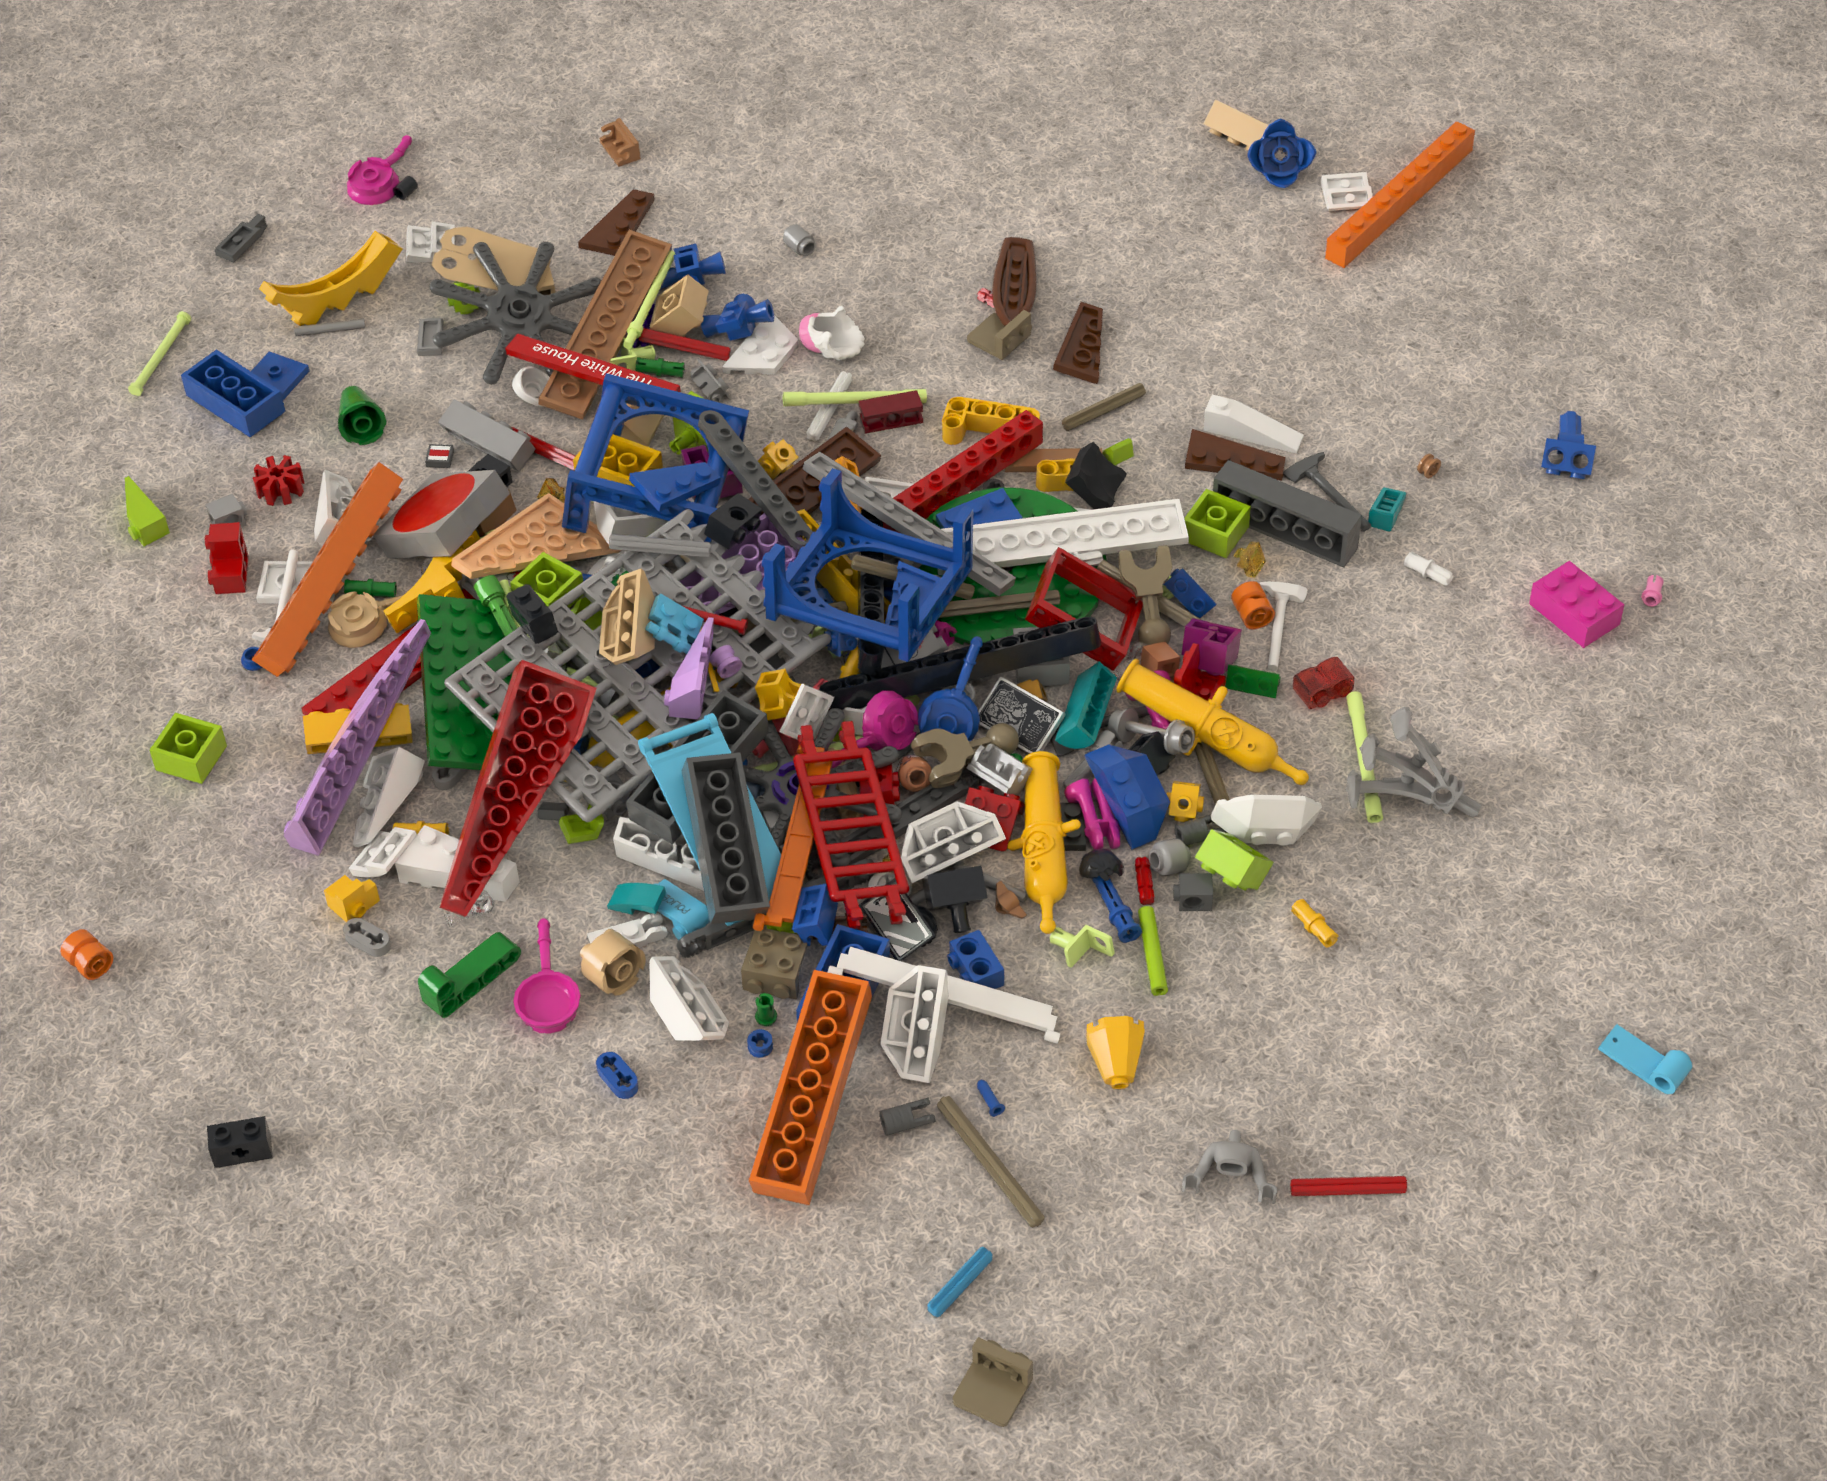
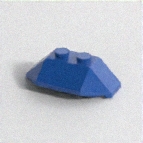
M1109 744L1085 754L1084 756L1131 850L1155 841L1170 800L1147 755Z

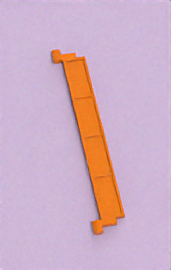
M799 745L797 753L803 754L802 747ZM816 747V751L824 752L825 748ZM833 761L805 764L808 776L830 774ZM800 784L769 902L770 908L766 915L761 913L755 915L753 929L756 931H762L764 925L782 927L783 922H794L814 840ZM827 785L811 786L814 798H823L825 796Z

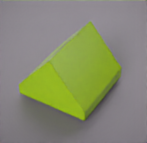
M1127 438L1102 450L1103 456L1113 465H1117L1134 456L1131 438Z

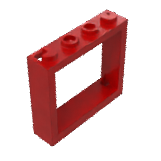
M1058 547L1046 562L1025 620L1039 628L1076 619L1044 600L1053 574L1056 573L1125 614L1116 642L1100 633L1101 646L1095 650L1083 653L1097 662L1100 661L1105 667L1114 671L1127 654L1143 602L1138 600L1135 603L1136 597L1132 589Z

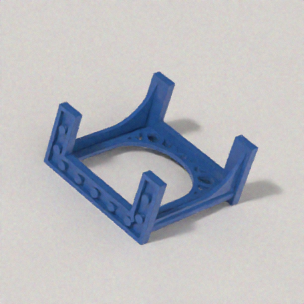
M606 373L603 381L601 401L575 471L570 470L567 478L562 527L586 533L592 501L670 521L684 510L690 509L694 517L687 525L689 528L707 524L709 516L717 510L716 507L729 467L707 440L705 433L698 427L699 416L702 412L708 410L720 413L744 443L749 410ZM627 404L635 405L639 408L632 409L628 407ZM660 414L678 418L690 424L702 435L709 451L707 464L721 478L719 485L696 495L694 502L684 500L659 512L636 487L599 478L597 475L612 435L621 436L624 422L641 415ZM709 419V421H706L709 424H716V422L714 423V420L711 421V419ZM707 536L704 542L711 543L712 539Z
M832 468L828 475L821 479L819 491L822 493V501L820 503V511L822 512L821 525L816 532L814 531L811 534L805 547H801L796 559L789 563L787 571L785 566V546L775 543L771 550L766 552L762 558V567H764L762 585L765 588L763 606L766 607V619L776 621L780 615L898 650L899 659L909 662L972 570L973 509L964 506L954 519L952 549L882 528L866 519L853 507L842 488V471ZM835 540H840L845 545L842 548H837L832 544ZM860 551L882 552L946 571L920 609L919 586L909 583L898 599V628L838 610L826 603L820 597L815 587L817 574L823 566L839 556ZM798 591L810 592L805 596H799L797 594Z

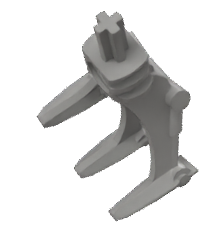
M1402 707L1396 710L1391 715L1390 721L1395 738L1403 742L1409 737L1418 748V755L1414 754L1410 758L1398 752L1392 753L1378 747L1380 742L1374 733L1368 735L1359 749L1366 770L1372 771L1377 759L1400 769L1403 773L1401 778L1361 781V775L1352 770L1348 774L1346 791L1348 792L1349 803L1352 809L1358 806L1359 795L1362 793H1388L1415 798L1423 801L1426 805L1433 804V808L1436 810L1443 809L1445 814H1448L1452 807H1455L1472 818L1478 815L1482 805L1463 794L1464 782L1461 780L1457 781L1455 775H1449V770L1442 767L1436 757L1441 754L1438 744L1436 742L1430 744L1422 733H1418L1410 724L1413 714L1409 707ZM1425 762L1429 764L1436 777L1422 767ZM1440 789L1449 790L1446 794H1440L1437 791Z

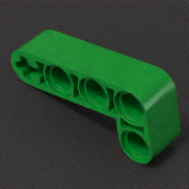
M496 932L445 973L434 965L425 968L418 978L422 1001L442 1018L449 1017L517 962L521 955V948L503 933Z

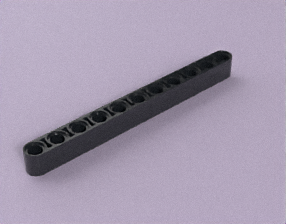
M1083 617L983 642L968 681L1095 650L1101 646L1097 619L1094 617ZM970 646L884 667L875 675L860 673L828 681L822 684L819 690L834 697L829 710L832 708L843 710L846 707L854 709L864 708L873 696L881 691H894L905 698L956 685L965 662L964 658H966Z

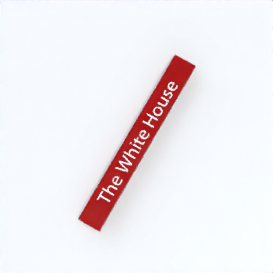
M517 334L505 348L507 355L603 385L605 375L608 373L681 392L680 385L521 334Z

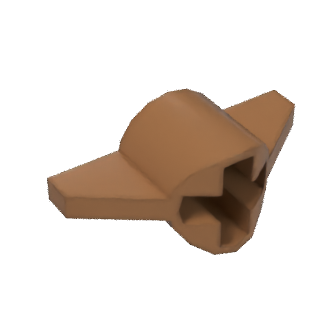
M1002 881L996 883V911L1021 919L1026 917L1027 914L1019 905L1017 896L1011 890H1008Z

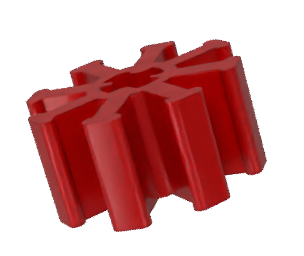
M284 455L279 465L275 464L274 456L266 458L268 468L261 467L259 464L254 467L255 477H253L256 494L259 499L265 496L267 505L274 506L278 496H282L284 505L292 503L290 493L296 494L299 497L304 493L302 484H305L301 465L299 462L293 465L290 456Z

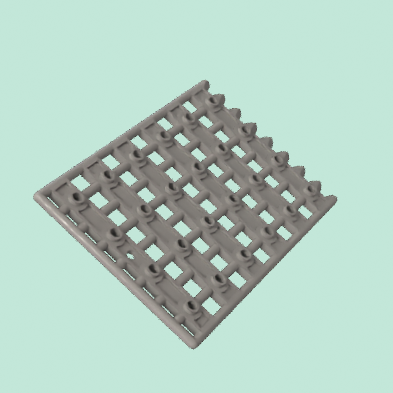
M686 509L647 537L704 542L707 538L704 534L707 524L689 528L687 525L694 517L692 510ZM715 541L711 542L710 557L679 555L687 564L673 574L668 572L663 565L677 555L661 554L654 559L648 552L626 551L548 606L553 613L554 622L558 629V633L555 636L535 644L520 626L446 678L444 684L473 714L494 732L497 721L492 716L494 714L499 716L509 686L503 679L513 673L514 668L521 660L528 661L577 681L583 680L595 671L603 681L595 686L597 689L580 739L589 733L598 743L582 755L573 748L549 786L583 821L591 822L642 784L652 772L645 756L639 749L638 740L630 734L631 731L647 720L656 729L647 736L650 739L691 724L687 720L688 718L669 717V706H664L665 694L661 695L653 688L655 684L666 676L670 675L673 678L687 654L684 652L679 653L672 649V645L663 640L658 641L657 639H655V648L632 659L628 663L623 662L615 665L599 653L601 625L592 631L584 621L598 611L603 612L610 594L616 588L607 577L621 567L628 572L642 568L645 571L654 597L661 593L682 606L713 614L730 602L739 611L729 618L740 621L742 618H748L756 625L755 628L741 638L732 629L714 625L711 649L715 651L719 647L730 645L734 650V656L741 660L742 667L735 675L725 678L720 683L717 681L720 692H714L709 673L707 674L703 708L705 709L712 704L723 690L727 691L741 679H744L752 686L750 690L739 697V699L749 704L758 697L755 686L761 673L775 671L767 662L768 659L780 650H783L791 659L777 670L786 669L787 674H789L831 642V637L828 634H822L810 638L808 635L814 627L813 624L800 620L793 622L787 616L780 615L776 621L766 619V607L763 606L765 589L759 591L756 589V586L762 580L761 572L756 570L741 575L739 570L745 563L744 556L735 555L723 559L721 556L726 551V548ZM693 571H696L704 580L688 590L679 581ZM713 586L722 595L705 606L697 597ZM584 595L592 604L575 615L567 606ZM765 634L774 643L758 654L749 644ZM561 639L569 648L556 658H550L544 650ZM501 652H504L512 661L494 672L486 663ZM578 655L586 665L569 676L561 666ZM650 659H653L661 668L646 679L642 678L635 670ZM463 681L471 690L466 692L458 683ZM612 687L621 697L604 709L595 699ZM480 697L488 706L483 708L475 699ZM630 704L638 714L621 725L612 716ZM676 740V741H673V742H670V743H671V744L673 745V747H674V746L678 743L679 740ZM606 750L616 760L598 772L589 762ZM624 767L633 777L616 789L607 779ZM566 781L575 790L570 793L561 783ZM583 797L592 807L588 810L578 800Z

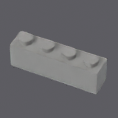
M454 399L438 421L448 434L485 454L499 459L518 472L536 449L530 442V436L521 430L518 432L513 431V428L502 420L499 423L494 421V417L485 411L479 413L467 401L461 403Z

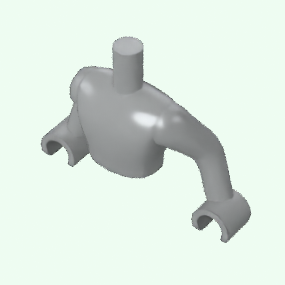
M1239 1130L1230 1131L1229 1141L1211 1143L1202 1156L1196 1171L1188 1173L1183 1177L1182 1192H1185L1187 1187H1192L1196 1190V1194H1199L1200 1183L1208 1173L1214 1160L1218 1172L1231 1176L1245 1175L1248 1167L1251 1165L1253 1177L1259 1189L1258 1201L1262 1202V1198L1268 1197L1272 1199V1204L1276 1203L1277 1188L1275 1185L1267 1183L1258 1149L1241 1143V1132Z

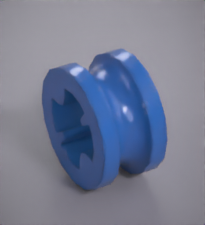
M759 1029L749 1034L747 1043L748 1051L751 1055L762 1058L772 1052L773 1041L768 1031ZM760 1040L764 1041L762 1047L756 1046Z

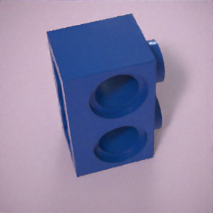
M1547 438L1541 467L1546 468L1545 473L1560 475L1561 471L1571 472L1570 477L1585 479L1586 475H1591L1596 446ZM1559 450L1562 452L1563 460L1561 463L1552 464L1549 461L1548 456L1551 451ZM1578 454H1584L1588 458L1587 466L1584 468L1575 467L1573 464L1574 457Z
M980 930L949 941L950 953L947 954V959L953 970L957 969L960 973V979L993 989L1004 986V968Z

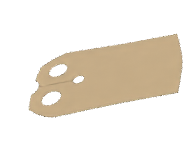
M458 227L445 231L440 240L442 248L434 254L432 266L446 279L498 291L477 257L474 260L468 258L469 254H474L473 246L478 242L486 243L507 281L513 286H521L526 282L538 248L475 228ZM455 235H462L466 238V243L462 246H456L452 243L451 239ZM445 258H453L456 260L457 265L454 268L447 269L442 265V261ZM550 261L537 285V291L540 290L547 276Z

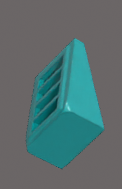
M1383 487L1369 511L1368 522L1371 524V527L1390 532L1395 525L1407 493Z

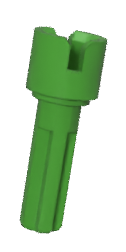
M494 575L485 576L474 584V589L482 605L490 607L506 637L518 628L503 601L506 594Z

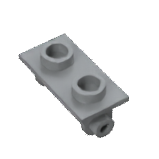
M698 358L697 360L701 365L691 370L692 381L702 389L708 400L720 402L725 394L731 399L730 395L726 392L729 387L721 377L716 379L714 376L717 375V372L709 363L704 365Z

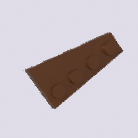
M633 189L578 241L579 248L615 256L628 230L637 231L655 200L654 193Z
M1080 302L1054 362L1053 370L1098 384L1102 308Z
M1192 429L1185 469L1218 473L1229 460L1282 481L1286 457Z

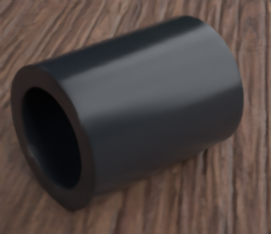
M406 176L393 188V193L397 198L404 200L418 188V184L413 177Z

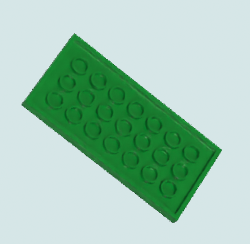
M419 594L417 598L418 622L420 619L425 620L431 632L420 654L428 766L481 770L493 732L445 686L444 682L446 678L502 640L505 636L490 607L483 606L480 600ZM501 652L486 664L496 672L512 661V659L504 652ZM512 674L503 679V681L508 685L510 683ZM463 681L458 683L466 692L471 690ZM480 697L475 699L483 708L488 706ZM494 714L492 717L497 721L499 716Z

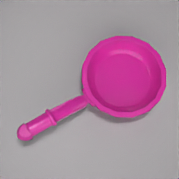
M403 136L402 141L389 157L385 159L368 157L367 161L362 162L359 160L350 167L347 193L353 201L364 205H376L390 200L395 195L393 188L399 183V176L391 168V165L404 156V152L412 143L411 136Z
M881 691L874 695L867 704L863 714V738L856 740L858 748L870 746V748L877 751L887 746H893L897 750H902L909 746L917 733L913 731L914 725H918L917 709L913 703L894 691ZM846 760L833 761L831 768H836Z
M542 918L537 923L539 932L537 943L540 949L542 971L522 981L515 991L513 1003L516 1013L526 1025L528 1024L538 1033L550 1034L563 1030L567 1027L566 1024L570 1020L571 1022L574 1020L581 995L578 985L571 977L551 970V926L547 919Z

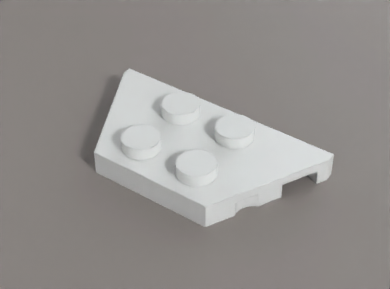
M774 315V322L759 323L756 326L752 335L745 339L723 365V373L731 374V370L745 371V374L762 373L764 375H775L799 346L798 339Z

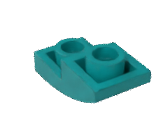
M648 883L619 884L607 908L633 915L635 910L656 914L666 894L664 886Z

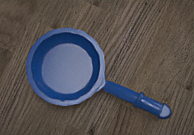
M979 636L974 637L970 641L971 644L966 658H964L965 662L956 689L936 691L922 703L918 712L920 733L938 728L947 730L952 734L965 733L968 740L974 739L979 730L980 716L977 706L963 691L983 644Z

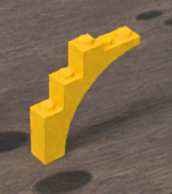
M374 231L365 245L351 259L331 273L319 279L296 285H276L263 281L259 289L266 295L265 299L275 306L279 303L293 316L291 320L300 326H304V324H317L326 308L331 310L337 308L344 311L356 291L360 293L366 291L374 294L403 248L390 237Z
M476 529L451 556L433 557L425 573L417 583L398 601L383 610L396 633L418 621L417 598L419 594L465 599L457 583L462 579V573L452 567L451 564L455 556L480 540Z

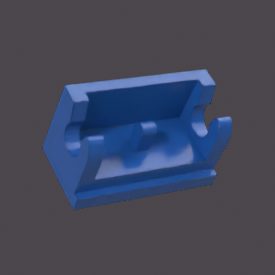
M827 884L801 889L792 930L794 933H798L802 942L807 943V946H811V938L809 936L816 937L822 946L828 945L832 936L838 902H833L830 899Z

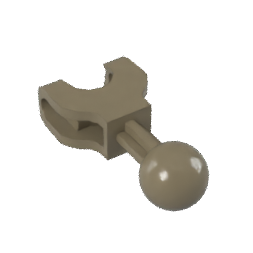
M1167 545L1158 546L1155 553L1156 564L1149 569H1140L1136 566L1132 553L1129 550H1120L1118 555L1121 581L1126 587L1133 590L1136 600H1142L1145 621L1138 631L1139 641L1143 646L1160 642L1168 644L1171 639L1169 625L1160 619L1157 599L1162 597V585L1167 582L1172 571L1170 550Z
M1006 723L993 725L987 731L986 737L968 741L965 733L952 734L947 730L937 728L917 735L911 743V748L916 756H931L938 759L941 764L931 770L928 780L933 788H942L953 785L959 780L961 772L967 769L968 764L971 763L980 745L986 748L989 743L994 744L1008 754H1012L1018 747L1019 736L1015 728Z

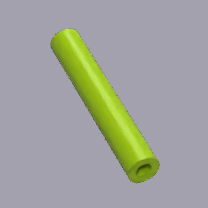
M1143 906L1138 910V916L1142 929L1141 934L1151 992L1155 996L1165 995L1168 992L1155 912L1153 907Z

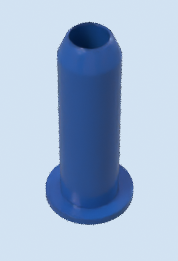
M979 1080L977 1088L990 1109V1116L995 1117L1005 1111L1004 1104L999 1103L985 1080Z

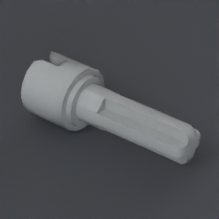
M1108 730L1103 731L1095 743L1090 745V752L1108 744L1112 745L1110 742L1115 738V734ZM1118 741L1113 746L1123 748V743ZM1086 758L1063 782L1064 789L1078 780L1088 779L1093 774Z

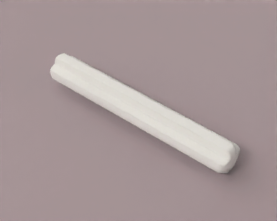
M842 371L830 392H846L852 382V374ZM822 404L806 432L808 440H813L814 442L819 440L839 404Z

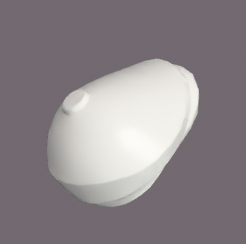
M528 366L522 368L513 379V390L523 401L535 406L545 407L539 405L538 401L550 377L536 367Z

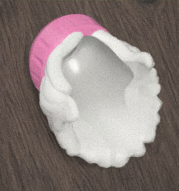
M839 306L833 313H813L805 316L799 326V337L804 347L810 351L822 353L825 358H835L838 361L853 358L860 353V349L864 346L863 341L865 338L862 335V331L846 315L843 306Z

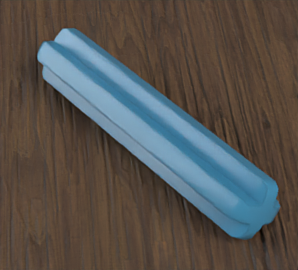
M980 1247L927 1304L929 1313L935 1317H940L992 1261L993 1254L985 1247Z

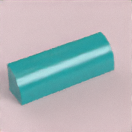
M1100 661L1077 677L1065 710L1066 715L1060 724L1055 738L1056 742L1065 747L1082 749L1089 747L1096 741L1117 677Z

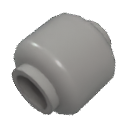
M1177 838L1155 843L1149 853V862L1152 869L1162 876L1184 872L1191 860L1190 849L1182 840Z

